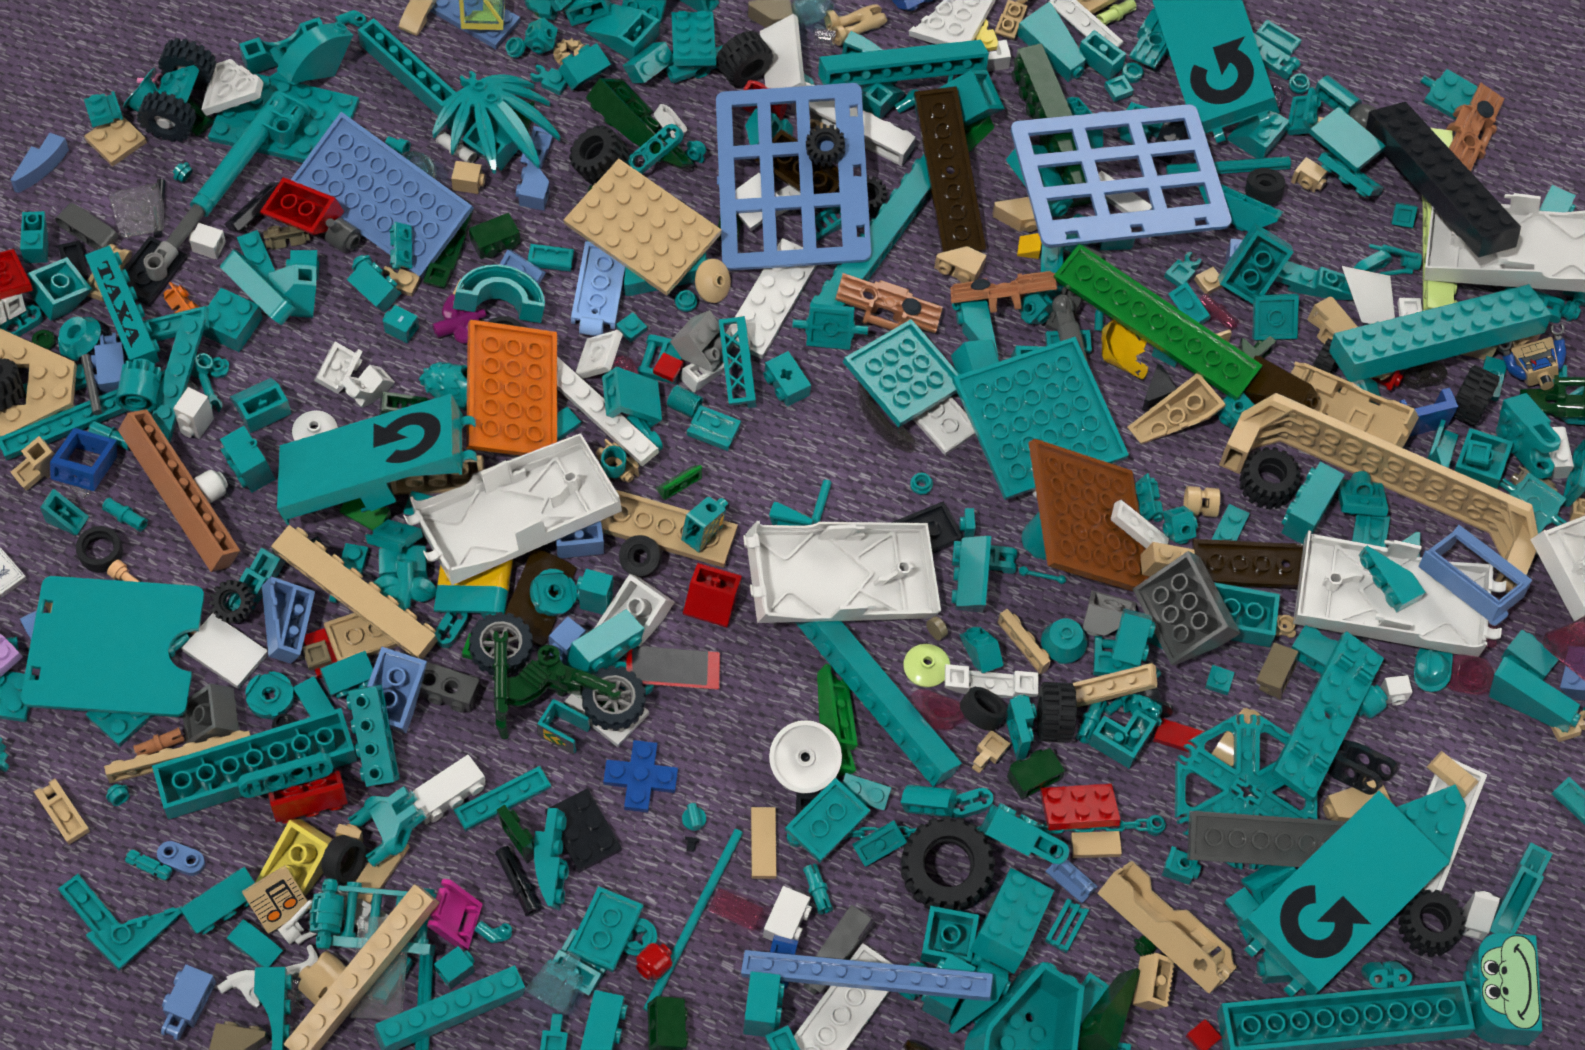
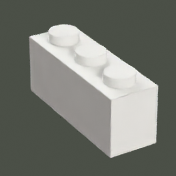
M466 755L413 790L418 799L413 804L418 810L422 809L427 817L423 820L424 824L426 825L430 821L432 823L442 818L444 812L450 808L455 809L459 807L468 796L479 794L486 785L485 776L471 757Z

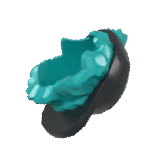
M1157 688L1120 697L1123 702L1124 713L1130 711L1133 716L1137 709L1157 721L1155 727L1161 725V718H1167L1174 712V707L1161 699V693Z

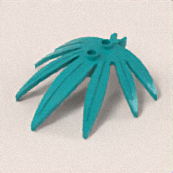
M469 71V79L461 75L460 84L464 88L456 92L442 108L433 128V139L436 138L456 113L451 132V155H453L465 130L471 107H475L478 136L493 174L497 171L495 138L490 118H494L521 152L537 168H540L539 158L533 141L524 124L511 107L540 126L555 139L561 141L559 133L552 124L533 106L515 95L535 100L549 107L550 102L538 93L527 89H535L533 83L516 76L498 74L477 80L476 74L473 71Z

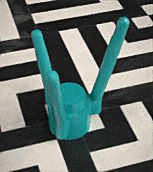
M1369 244V248L1379 251L1386 249L1390 254L1401 256L1400 265L1405 268L1380 272L1379 274L1388 276L1412 274L1413 270L1420 269L1421 253L1409 252L1385 244L1382 246Z

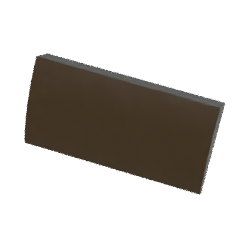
M536 548L529 555L505 614L511 613L514 614V617L523 619V623L529 626L530 633H532L533 645L543 647L548 641L557 616L540 614L535 610V606L530 598L531 582L547 569L561 570L564 572V575L568 578L571 577L573 580L577 567L555 555ZM550 587L548 592L555 598L558 595V591H554L553 587ZM508 633V637H514V635Z

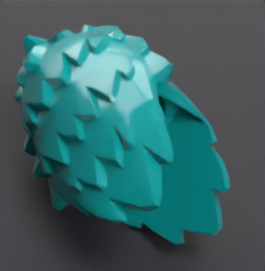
M437 362L429 368L423 369L424 373L418 380L421 381V385L425 386L427 393H430L434 398L452 394L459 409L467 410V365Z

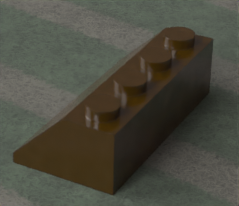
M782 129L772 139V143L798 142L796 138ZM799 156L773 157L774 175L800 192ZM760 158L754 159L760 165ZM812 160L814 194L839 193L838 167L834 164L828 167V163H825V167H821L820 162L816 165L814 160Z

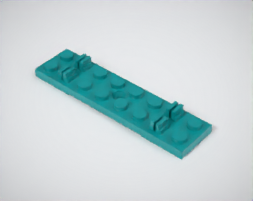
M1346 631L1341 635L1270 773L1307 801L1314 799L1384 659ZM1325 712L1329 714L1330 719L1325 716Z

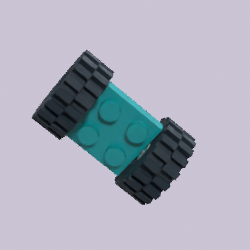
M175 38L174 41L172 39L169 40L164 46L158 61V67L162 70L161 73L163 74L160 88L158 91L153 92V94L150 92L147 96L145 95L137 114V121L140 123V126L146 128L147 133H153V136L156 138L159 136L162 137V140L170 139L171 142H175L177 139L181 142L190 135L196 119L195 110L190 108L191 105L187 103L191 90L196 89L197 86L199 89L208 86L217 64L215 56L211 55L212 52L205 50L203 45H196L197 42L195 41L188 42V39L180 41L179 38Z

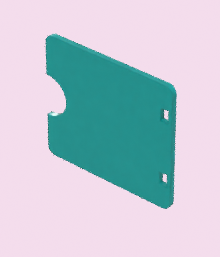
M61 576L46 577L41 585L21 692L22 703L27 707L168 717L184 715L187 710L192 672L182 670L174 665L169 657V650L174 640L188 632L199 631L204 603L202 588L199 586ZM45 602L53 603L51 613H43ZM33 668L40 669L39 680H31Z

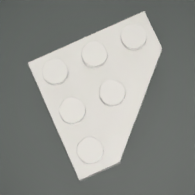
M232 59L217 63L211 81L207 86L202 111L207 116L231 107H237L249 101H255L261 96L264 82L257 75L251 74L243 66L237 65Z

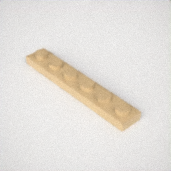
M235 731L229 736H215L200 743L190 742L176 749L165 748L160 750L159 753L151 755L141 754L127 761L116 760L110 765L104 766L109 783L154 773L152 765L250 736V732Z

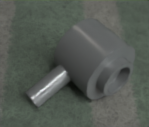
M332 218L326 220L328 230L325 235V241L345 254L353 251L358 246L361 239L360 229L343 218H338L335 221Z

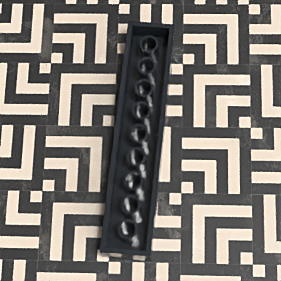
M1407 102L1369 111L1366 130L1386 146L1383 152L1478 258L1517 246L1521 230L1519 223Z

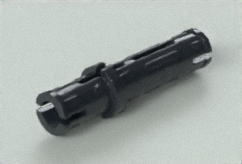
M509 846L499 848L495 855L514 890L512 892L514 898L518 899L525 916L528 917L536 914L539 911V907L531 894L532 888L530 884H526Z

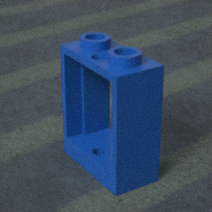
M73 428L50 461L51 479L95 491L117 458V440ZM76 448L100 454L92 467L68 460Z

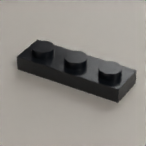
M270 182L224 224L228 230L243 231L249 226V221L253 217L260 216L261 209L279 182Z

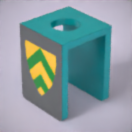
M553 699L537 723L538 736L574 755L576 752L575 740L553 729L549 724L556 715L588 732L590 730V719Z

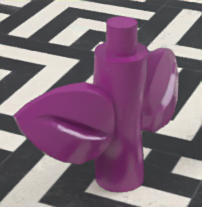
M452 293L447 297L442 308V315L445 320L433 323L432 327L437 338L454 334L457 342L468 343V322L470 320L479 321V319L486 317L484 309L475 312L453 309L455 295Z

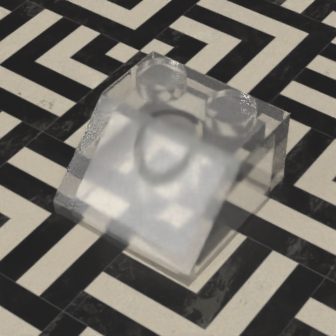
M158 182L118 190L109 196L121 239L164 230V203Z

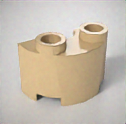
M325 951L311 967L306 966L301 970L298 975L301 979L298 989L316 1005L347 966L335 955Z

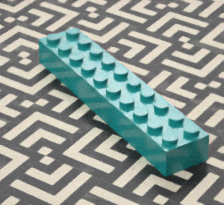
M1530 284L1336 332L1333 335L1329 352L1347 380L1355 382L1545 333L1552 314Z
M1465 981L1222 1003L1217 1011L1223 1050H1341L1468 1038L1475 1030Z

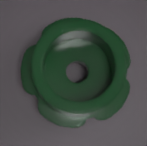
M1144 935L1139 939H1134L1136 945L1133 948L1141 957L1148 954L1151 955L1156 950L1155 945Z

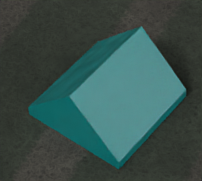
M992 339L964 342L951 355L955 370L959 374L999 362Z

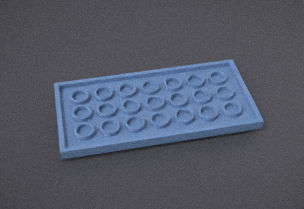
M340 112L291 179L335 197L344 210L341 218L360 229L363 236L389 255L390 250L394 249V246H390L389 230L392 229L391 226L394 225V222L411 225L412 269L410 270L422 279L426 275L429 264L437 260L474 209L468 202L342 112Z

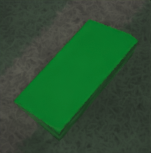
M990 116L964 127L968 152L994 129Z
M694 465L657 486L656 490L664 500L669 499L701 480L702 466Z
M361 498L344 502L340 510L341 514L370 530H374L391 518L390 509L385 506L374 511L369 510L362 513L361 508L366 506Z

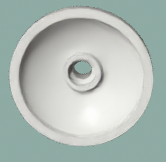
M797 721L787 725L776 735L770 748L769 759L773 774L783 786L799 793H812L825 788L837 776L841 766L842 753L836 736L827 727L814 721ZM808 753L810 755L809 761L803 762L801 754Z

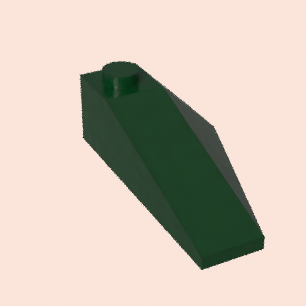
M1138 968L1119 973L1085 1017L1079 1035L1077 1050H1117L1140 974Z

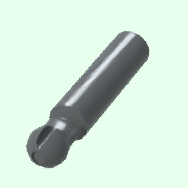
M1058 295L1052 302V309L1056 313L1059 324L1057 328L1059 339L1063 341L1076 337L1087 361L1079 324L1075 322L1073 314V301L1067 295Z

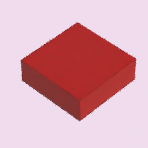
M663 352L653 369V374L674 382L683 366V361Z
M1206 1019L1186 1035L1197 1050H1209L1222 1039Z

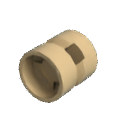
M1186 486L1184 506L1192 510L1194 516L1202 513L1204 517L1216 518L1219 513L1220 490L1219 488L1208 487L1201 490L1200 487ZM1202 498H1205V506H1202Z

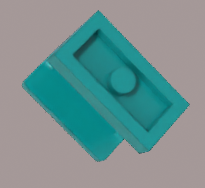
M615 367L602 376L606 416L614 418L623 412L644 419L649 428L662 420L657 380L619 367Z

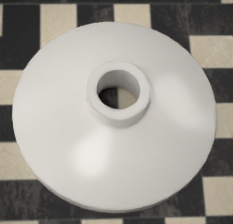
M309 411L296 419L292 427V435L294 441L338 428L335 419L328 413ZM313 425H317V426H318L316 429H311V428H310V427L313 426Z

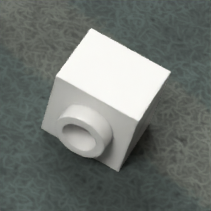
M1408 675L1385 678L1380 686L1388 698L1386 704L1402 705L1408 701L1412 694Z

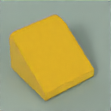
M1039 233L1020 236L1017 256L1039 259L1041 250Z

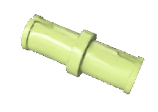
M1126 0L1118 5H1112L1109 10L1098 14L1096 17L1106 26L1115 20H1121L1124 15L1135 11L1137 5L1134 0Z

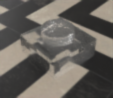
M815 29L813 48L834 50L836 31Z

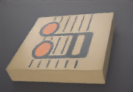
M286 865L242 891L268 934L289 921L308 902Z

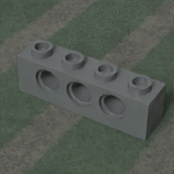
M427 662L418 697L427 698L429 702L435 705H441V703L448 705L456 712L462 713L466 711L470 713L481 689L480 679ZM427 681L435 682L432 686L424 685ZM450 688L457 689L455 693L450 694L446 692Z

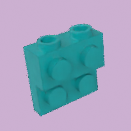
M1017 695L1010 699L1005 717L1016 760L1026 759L1028 751L1031 750V741L1034 740L1031 727H1034V718L1037 717L1035 705L1030 703L1029 696Z

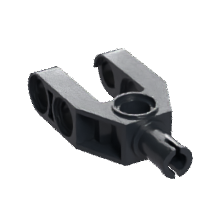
M1343 739L1327 773L1346 785L1365 794L1372 795L1383 786L1382 781H1388L1396 775L1398 766L1392 758L1358 742ZM1359 754H1365L1369 758V764L1361 762ZM1380 765H1388L1391 773L1385 774L1381 770ZM1344 767L1351 768L1354 771V777L1347 776ZM1366 777H1370L1375 781V788L1367 785Z

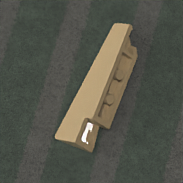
M1328 297L1315 304L1307 319L1320 329L1317 338L1324 344L1328 338L1333 339L1334 333L1358 327L1333 297ZM1394 372L1370 377V379L1380 378V380H1384Z

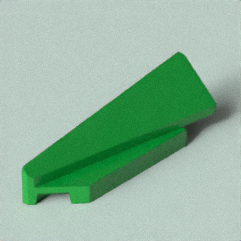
M825 664L817 672L819 723L827 727L836 736L840 744L842 761L836 776L840 777L844 776L845 773L853 774L856 771L850 750H854L858 744L849 686L843 679L839 681L831 673V666Z

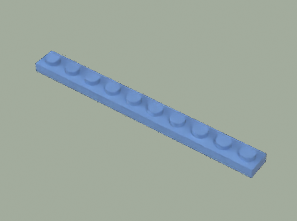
M749 950L744 952L741 970L742 977L750 978V972L754 971L781 975L780 981L981 1001H991L993 974Z

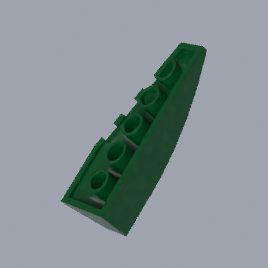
M599 78L586 97L591 103L592 109L599 112L608 125L617 129L639 147L661 130L662 126L651 116L652 109L623 79ZM660 143L653 144L651 148L653 154H657L661 150ZM679 145L661 158L679 167H692L694 164Z

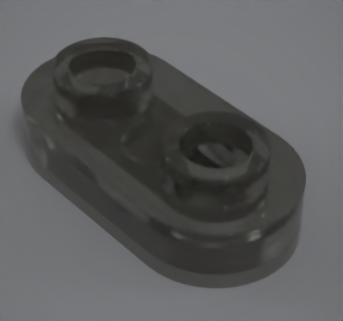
M1439 362L1425 363L1405 370L1402 381L1409 388L1436 386L1444 382L1447 370Z

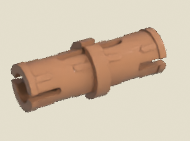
M178 727L160 736L156 734L152 739L134 745L133 748L137 756L141 754L151 755L185 740Z

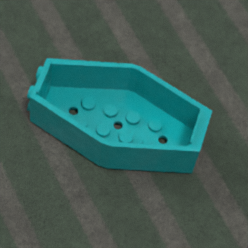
M1041 962L1022 971L1010 984L1006 995H1001L998 1002L992 1005L969 1032L964 1050H1077L1085 987L1079 984L1075 977L1064 975L1057 970L1056 966L1048 962ZM1027 1013L1032 1016L1031 1022H1028L1025 1018Z

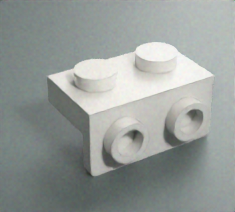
M334 342L314 381L337 394L343 388L347 389L341 381L346 376H351L353 370L357 371L362 362L360 356L363 351L358 349L354 353L341 344Z

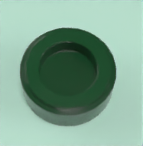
M39 330L32 336V343L49 351L56 344L55 337L49 330Z

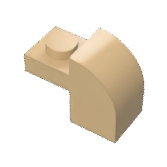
M40 436L21 450L27 459L11 471V474L26 491L44 476L47 478L51 477L50 461L55 453Z

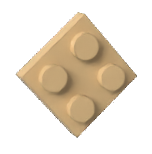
M123 115V120L115 118L113 119L114 122L100 125L84 136L85 140L112 167L147 143L146 138Z

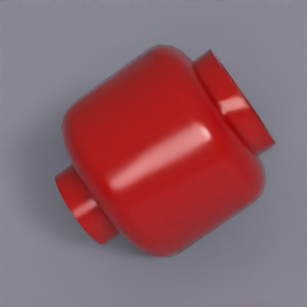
M650 943L637 955V965L635 967L645 979L658 980L671 968L673 964L670 957L672 952L663 943L661 945Z

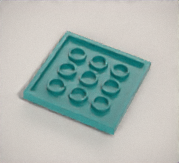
M912 319L849 354L843 360L844 365L898 428L957 393L952 379L960 374Z

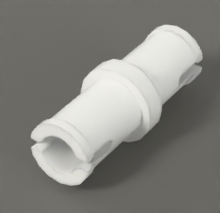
M442 131L437 135L436 142L448 149L451 154V136ZM460 140L452 156H458L465 162L473 163L477 158V153L464 146V143Z

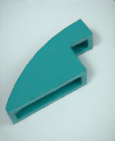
M1531 842L1528 843L1497 907L1490 928L1491 932L1516 933L1544 879L1542 874L1553 853Z

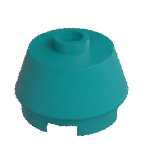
M1063 618L1049 624L1044 629L1041 636V645L1049 657L1057 661V663L1070 664L1081 658L1085 653L1087 638L1083 629L1076 621Z

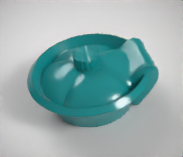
M73 317L67 320L59 331L58 344L60 354L78 361L82 355L90 352L100 338L101 327L99 322L92 317Z

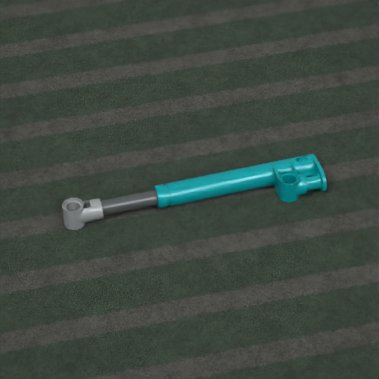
M275 91L192 199L190 202L191 209L166 241H162L154 253H150L144 258V266L151 280L160 281L167 276V268L178 255L179 247L201 218L209 216L213 208L218 204L267 138L283 145L289 144L294 140L295 131L300 126L299 122L303 117H307L311 113L305 103L281 91Z

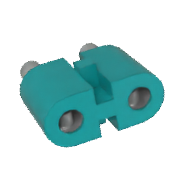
M1396 961L1383 962V965L1380 962L1362 964V976L1375 988H1388L1390 984L1393 987H1405L1412 980L1410 971Z

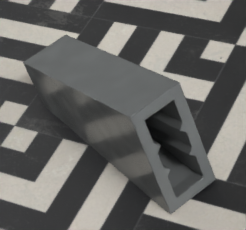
M851 904L815 957L849 960L876 925L875 921ZM807 983L803 985L804 988L814 995L817 991L824 994L829 987L828 985Z

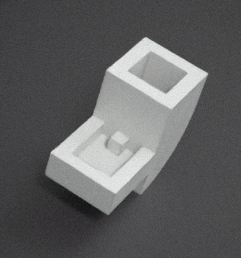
M369 365L359 378L346 376L341 381L347 388L345 390L346 393L354 398L361 407L375 402L382 396L383 391L387 392L395 383L381 367Z

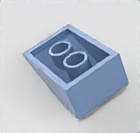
M381 647L367 687L382 684L390 729L407 733L416 707L427 661Z

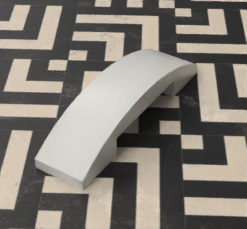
M946 664L945 688L966 694L970 688L976 686L988 689L999 698H1013L1017 695L1035 697L1038 696V673L1015 671L1014 674L992 672L982 674L980 671H970L969 666Z

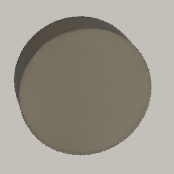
M934 616L926 622L928 632L936 640L939 641L947 636L948 630L942 619Z

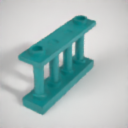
M347 882V886L339 885V891L348 893L344 931H341L340 936H332L331 945L362 949L379 928L382 896L397 897V906L408 891L364 888L362 883ZM423 888L436 899L435 889ZM358 894L372 895L369 928L365 938H357L356 933H353ZM429 917L417 930V938H414V942H408L399 953L435 956L436 946L429 944V939H427Z

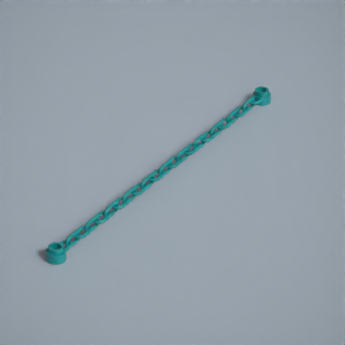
M1152 815L1149 818L1137 819L1135 822L1120 820L1119 828L1110 829V827H1095L1081 830H1048L1046 822L1036 827L1048 834H1060L1064 831L1093 832L1094 830L1122 832L1125 829H1136L1138 831H1147L1153 836H1158L1163 833L1166 823L1161 816ZM1157 821L1160 826L1156 827L1152 822ZM1140 822H1146L1145 828H1140ZM898 826L900 830L905 829V835H903L905 838H908L917 829ZM862 827L859 830H852L843 840L849 837H859L862 839L865 837L864 831H876L878 828ZM787 833V842L793 847H800L801 845Z

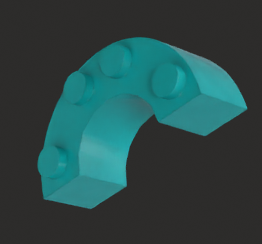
M495 264L481 266L468 272L458 283L453 309L475 312L477 306L483 301L501 299L515 307L519 320L537 323L542 321L545 307L543 292L532 277L517 268Z

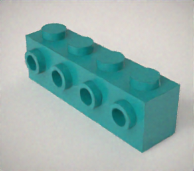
M382 684L348 691L349 696L346 698L349 710H352L353 715L351 728L352 732L356 734L358 742L355 745L357 757L361 758L362 767H360L361 780L365 781L366 787L399 780Z

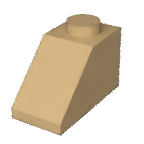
M1029 197L994 202L992 213L994 218L1019 232H1033L1037 230Z

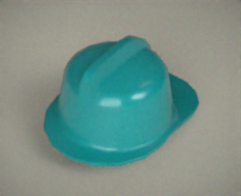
M156 68L149 71L139 87L128 97L123 105V109L131 107L138 112L145 95L147 96L150 92L153 94V92L158 91L152 81Z
M1420 648L1416 655L1414 678L1417 685L1428 692L1440 691L1446 687L1452 674L1453 653Z

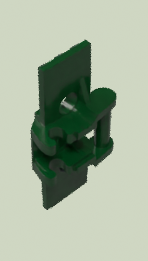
M1554 375V388L1520 389V395L1527 393L1545 414H1554V416L1585 417V377H1559V375ZM1566 386H1584L1583 394L1568 395ZM1556 400L1557 402L1551 404L1547 403L1546 401Z

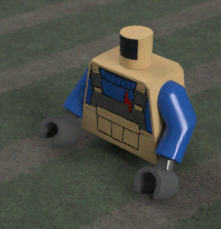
M1560 323L1561 332L1557 333L1553 330L1552 324L1550 332L1555 336V340L1549 337L1515 348H1511L1512 342H1507L1506 348H1503L1501 344L1497 345V350L1504 354L1502 357L1508 372L1519 380H1524L1528 386L1540 384L1542 390L1551 389L1554 386L1552 379H1554V375H1558V370L1563 368L1566 358L1565 340L1561 335L1564 332V325Z

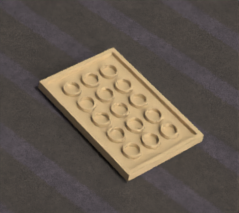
M620 159L612 165L564 219L566 226L666 296L722 234L719 227Z

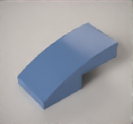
M533 126L530 137L535 146L541 168L554 137L541 127ZM522 154L520 163L528 164L529 159Z

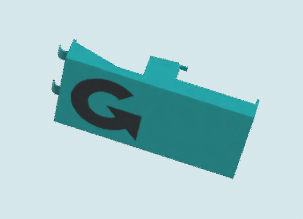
M1152 0L1185 104H1190L1197 108L1204 133L1213 131L1216 142L1219 143L1226 140L1222 130L1223 127L1258 116L1262 128L1271 125L1267 112L1279 113V109L1243 1Z
M447 394L282 444L279 449L277 510L287 525H289V519L358 498H361L366 506L361 508L362 513L369 510L374 511L396 502V498L387 485L389 482L409 476L459 473L461 475L465 460L473 459L477 461V454L474 451L466 450L462 452V429L468 424L476 427V419L472 416H463L452 394Z
M1378 791L1241 924L1254 938L1244 950L1253 957L1263 948L1293 978L1283 989L1290 997L1301 988L1305 990L1306 995H1315L1450 860L1388 798Z

